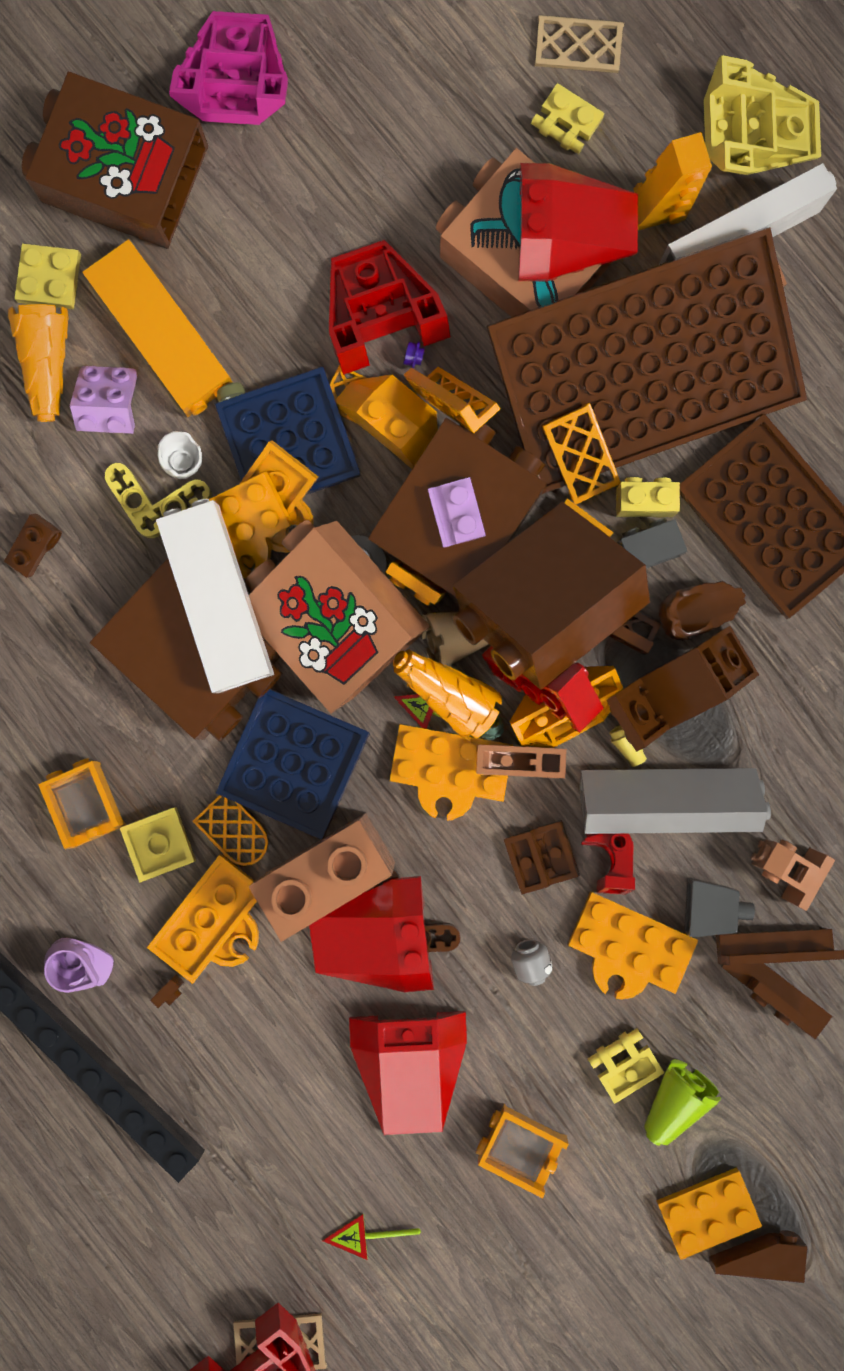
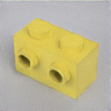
M630 477L626 478L625 482H621L616 488V517H674L680 511V482H671V478H655L654 482H642V478Z

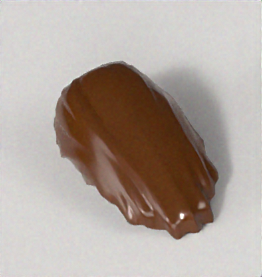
M725 581L703 583L679 589L668 595L659 605V617L662 628L666 635L672 639L681 641L692 640L696 636L719 628L722 624L734 620L735 615L739 612V608L746 604L744 599L746 595L742 592L741 587L734 588Z

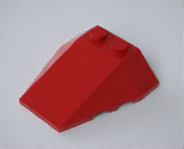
M520 163L521 243L519 249L518 281L548 282L557 279L561 275L571 272L577 273L600 263L603 265L637 254V193L550 163Z
M421 876L394 878L383 882L382 885L365 891L309 925L315 973L401 992L434 990L431 960H429L424 921V897Z

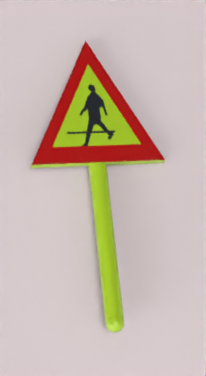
M418 694L393 696L421 728L427 729L432 714L440 717Z
M363 1213L322 1241L368 1260L366 1239L419 1235L421 1230L415 1228L365 1233Z

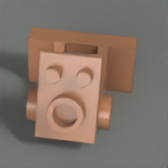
M767 839L765 841L761 840L758 844V847H760L758 853H753L751 856V860H753L752 865L764 870L761 875L776 884H778L779 880L787 883L788 886L781 898L807 911L835 860L810 847L803 858L795 853L797 850L796 846L783 839L779 843ZM795 862L799 863L800 865L794 876L790 878L788 875Z

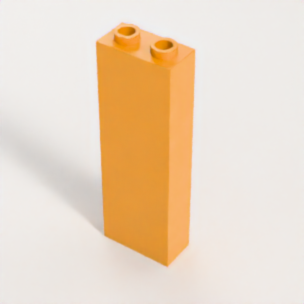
M129 239L82 272L187 417L203 412L207 408V403L217 398V391L220 387L233 383L225 369Z

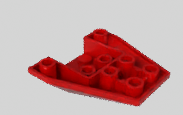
M466 1011L436 1012L437 1017L395 1020H378V1016L349 1017L350 1048L384 1135L443 1132L467 1044Z

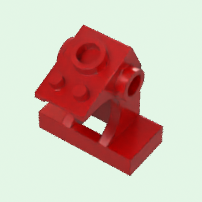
M586 834L587 838L581 842V845L601 847L608 853L611 861L610 871L606 876L597 881L596 893L626 895L634 891V843L630 834ZM614 841L619 844V847L615 846Z

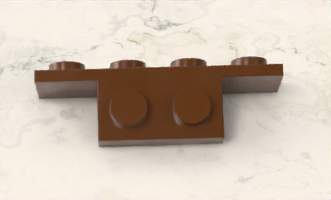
M766 964L721 965L724 970L753 991L750 995L752 999L764 1008L767 1004H770L776 1009V1012L773 1014L787 1026L793 1022L815 1040L833 1017Z

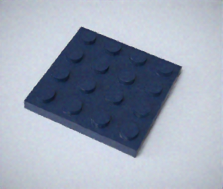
M324 367L241 394L220 403H215L241 481L271 440L319 476L306 495L361 476Z
M269 689L263 697L258 698L216 794L322 840L326 835L370 732Z

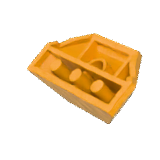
M393 374L353 380L335 400L339 409L411 469L414 468L438 430L437 411Z
M585 667L589 673L587 677L604 709L580 733L571 727L572 723L569 718L565 716L562 720L552 715V710L544 702L538 705L525 694L509 721L520 745L523 747L555 748L603 722L610 713L606 699L623 689L615 667Z

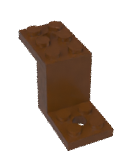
M728 626L698 646L641 676L606 699L611 714L618 720L624 730L627 741L632 744L637 752L647 747L669 729L728 700L759 676L733 629L731 626Z

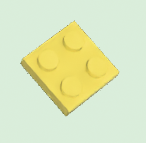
M22 244L15 300L23 304L56 305L58 308L62 306L67 309H74L81 260L79 250Z
M177 807L120 828L139 883L196 861Z

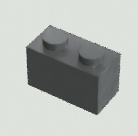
M661 518L649 524L650 528L641 532L639 528L631 529L622 533L623 538L617 542L646 565V569L680 557L688 552L676 519L667 522L666 518Z

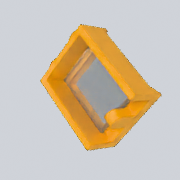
M89 758L72 764L73 769L65 773L62 770H58L45 776L47 781L38 784L64 849L76 848L126 826L100 766L101 763L90 761Z
M503 1104L501 1111L495 1110L488 1126L492 1129L488 1138L482 1137L476 1149V1154L479 1155L478 1165L543 1199L545 1195L544 1185L550 1173L554 1174L558 1165L557 1158L562 1148L567 1149L569 1145L567 1135L560 1134Z

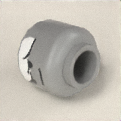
M534 939L524 940L516 945V949L511 954V961L517 979L523 983H529L531 986L544 983L552 972V963L547 947Z

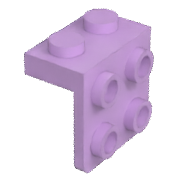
M83 366L80 368L70 402L76 431L133 434L135 423L131 401L137 380L135 369Z

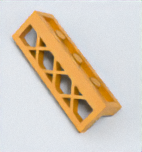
M412 367L404 374V377L419 397L473 433L500 410L495 401L440 367H437L427 377ZM441 378V383L437 384L436 382ZM455 389V393L449 392L450 390ZM470 398L469 403L463 401L465 399ZM485 408L476 416L475 410Z

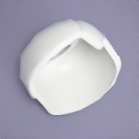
M173 431L165 435L158 444V461L168 475L173 478L186 479L196 474L202 464V452L200 446L192 439L189 433Z

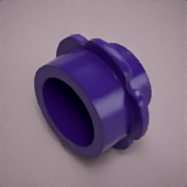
M417 341V344L408 342L404 365L411 366L412 368L415 365L421 366L425 349L420 348L419 341Z

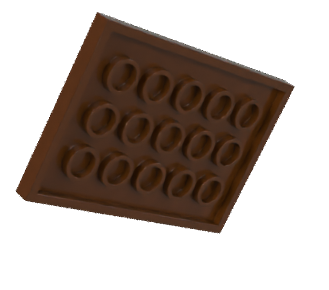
M765 414L680 484L681 497L786 620L795 615L844 573V505Z

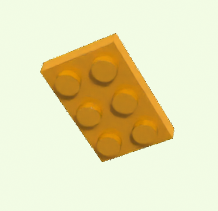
M737 1167L656 1200L680 1260L762 1227Z

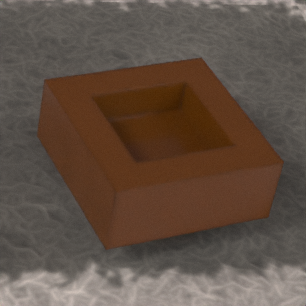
M176 974L150 1001L157 1008L165 1002L170 1006L182 994L179 988L184 981Z

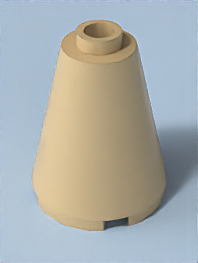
M437 612L422 615L431 626L422 634V639L427 638L429 645L425 650L428 658L438 663L451 666L488 645L484 639L476 645H472L462 636L453 621V616L458 612Z

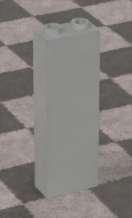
M756 768L581 770L579 793L585 834L763 832L765 822L771 816L770 804L765 802L764 781L759 780Z

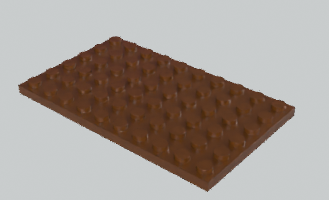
M771 227L759 229L486 326L522 448L545 464V467L538 476V478L547 483L542 494L566 486L542 425L568 414L587 403L591 404L614 466L617 468L761 417L763 414L767 415L807 400ZM586 412L578 416L575 426L589 431L591 422ZM559 425L551 429L556 443H562L567 431L566 427ZM573 430L567 447L581 451L587 435ZM592 437L586 454L600 459L602 454L598 440ZM564 451L562 459L567 470L573 471L578 455ZM584 458L577 474L588 478L592 477L598 463ZM603 465L600 473L609 471V468ZM575 478L574 483H575V482H578V481H581V480Z

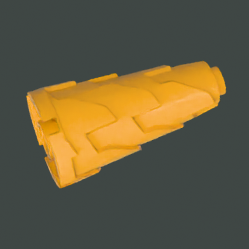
M18 305V314H16L15 308L10 307L8 309V319L12 336L15 337L17 356L22 368L25 393L28 394L32 416H37L38 422H54L55 416L60 415L61 394H63V363L65 359V339H67L68 309L61 306V314L56 313V305Z
M410 649L400 651L393 660L394 673L403 679L407 686L415 691L419 697L426 701L429 707L444 719L459 736L466 740H471V735L477 739L495 722L500 712L494 708L495 703L498 702L502 705V697L500 692L492 686L469 677L452 667L423 657Z

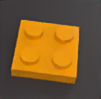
M399 559L391 562L386 570V573L391 576L389 580L402 589L407 586L416 592L414 597L426 605H429L430 602L434 605L437 604L447 593L445 589Z

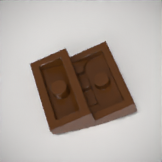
M562 820L503 839L521 895L580 876Z

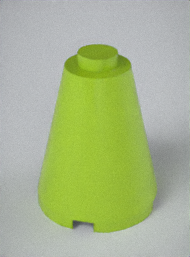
M674 1059L669 1063L644 1124L647 1138L658 1146L661 1144L669 1145L721 1100V1097H716L719 1093L717 1087L697 1069L693 1073L685 1069L688 1064L680 1060Z

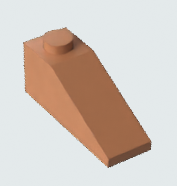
M478 745L476 774L565 779L567 749Z

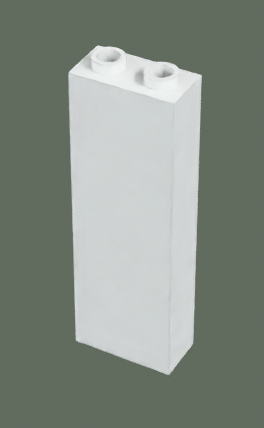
M822 163L668 244L659 265L765 227H771L773 237L820 213L837 190L834 175L827 171Z
M201 499L193 502L191 508L182 511L180 508L164 512V517L156 519L211 691L212 693H221L272 676L274 672L220 506L214 500Z

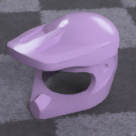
M61 938L52 944L45 955L44 975L51 987L65 993L101 986L105 984L112 972L114 958L94 944L72 938Z

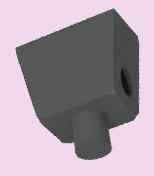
M687 878L684 933L689 937L737 933L738 919H754V903L739 902V891L734 888Z

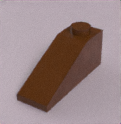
M782 1230L780 1234L768 1233L709 1256V1264L715 1274L804 1283L807 1245L797 1233Z

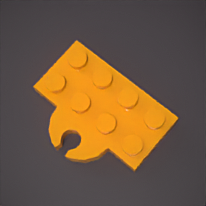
M273 440L269 441L240 484L267 471L293 525L298 526L305 520H309L314 525L311 510L302 499L319 476ZM289 527L269 536L272 550L289 553L282 544L284 538L289 534ZM250 555L243 556V563L252 568L255 565L254 558Z
M267 471L209 499V501L214 500L220 506L243 579L247 578L251 573V570L243 564V556H252L255 560L256 569L260 564L271 558L272 546L269 536L293 525Z
M400 724L389 781L418 786V799L421 806L434 818L438 814L435 808L436 801L441 797L449 798L452 802V809L447 814V821L454 820L463 816L471 808L475 797L504 802L508 776L476 774L478 745L513 746V744L476 739L474 737H470L471 740H466L457 734Z
M220 854L147 948L192 984L210 961L220 966L229 967L244 963L249 957L246 953L236 952L233 943L237 938H244L248 942L249 948L254 951L257 949L259 930L256 921L249 914L257 900L248 887L255 880Z
M590 891L567 945L593 957L591 966L593 979L599 989L605 994L609 990L608 979L612 975H620L623 979V984L620 989L615 991L614 997L622 1000L633 998L641 993L648 982L676 994L698 939L689 937L685 933Z

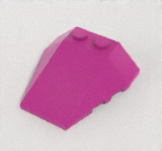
M212 11L197 34L198 40L193 47H189L185 52V60L181 66L177 65L173 70L169 90L170 97L202 121L260 125L285 105L288 88V77L284 71L282 57L277 48L269 15Z

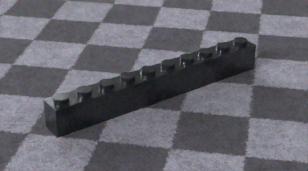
M0 952V1011L179 1183L199 1162L205 1149Z

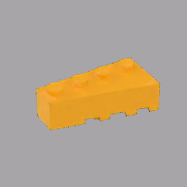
M701 132L672 140L657 158V165L645 173L646 181L644 183H637L633 188L634 193L638 194V231L667 222L677 224L688 216L712 168Z

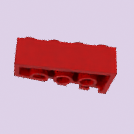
M492 646L482 654L493 675L518 692L523 690L536 704L540 705L544 702L552 710V715L562 720L565 716L569 718L572 723L571 727L579 733L604 709L587 677L589 675L588 671L578 662H575L540 690L523 674L515 680L509 679L494 662L491 656V650L494 649Z

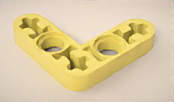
M114 463L105 472V480L137 531L147 538H156L161 535L157 522L153 524L155 528L153 531L143 529L146 526L145 520L147 518L152 521L158 519L160 516L156 512L159 510L163 516L168 504L171 502H179L182 510L188 509L180 496L184 495L189 499L194 495L193 489L197 487L199 490L205 489L202 492V499L212 498L211 489L204 481L192 480L153 505L133 473L125 465ZM116 471L122 474L126 473L123 475V480L129 488L124 490L118 481L113 482L116 478L114 474ZM134 493L140 494L142 497L141 505L137 508H129L127 504L128 497ZM195 497L189 500L188 502L192 504L193 502L198 501V499Z

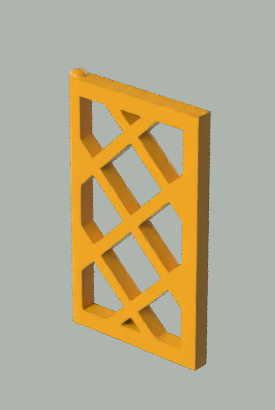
M590 403L542 425L573 503H581L621 483ZM586 412L591 422L589 431L575 426L578 416ZM559 425L567 428L561 444L555 442L551 432L552 428ZM573 430L587 435L581 451L567 447ZM592 437L598 440L602 454L600 459L586 454ZM564 451L578 455L572 472L566 469L562 455ZM584 458L598 463L591 479L577 474ZM603 465L609 468L613 480L606 483L597 481ZM575 478L589 483L586 492L577 496L573 486Z

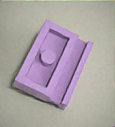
M470 477L428 489L444 548L486 536Z

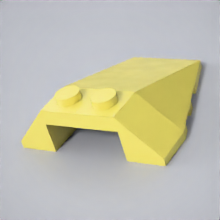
M724 55L720 56L704 97L705 145L710 160L722 171L749 175L820 158L819 101L791 85L788 87L781 85L775 81L776 76L770 73L764 75L753 69L754 64L747 60Z

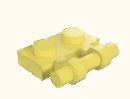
M557 83L541 108V112L548 117L545 119L536 114L531 124L539 129L541 135L545 137L549 135L560 142V147L566 151L570 149L579 154L584 147V143L577 140V137L580 136L589 141L603 120L605 113ZM556 123H560L570 131H563L556 126Z
M637 1028L628 1034L625 1031L618 1036V1040L607 1047L602 1045L596 1049L597 1053L587 1058L593 1069L602 1063L606 1066L607 1070L599 1074L598 1077L614 1104L664 1074L648 1045L638 1051L635 1048L634 1044L643 1039ZM626 1049L630 1056L614 1064L611 1058Z

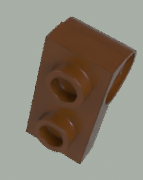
M39 514L29 515L4 562L26 578L32 577L45 553L53 549L60 540L62 531Z

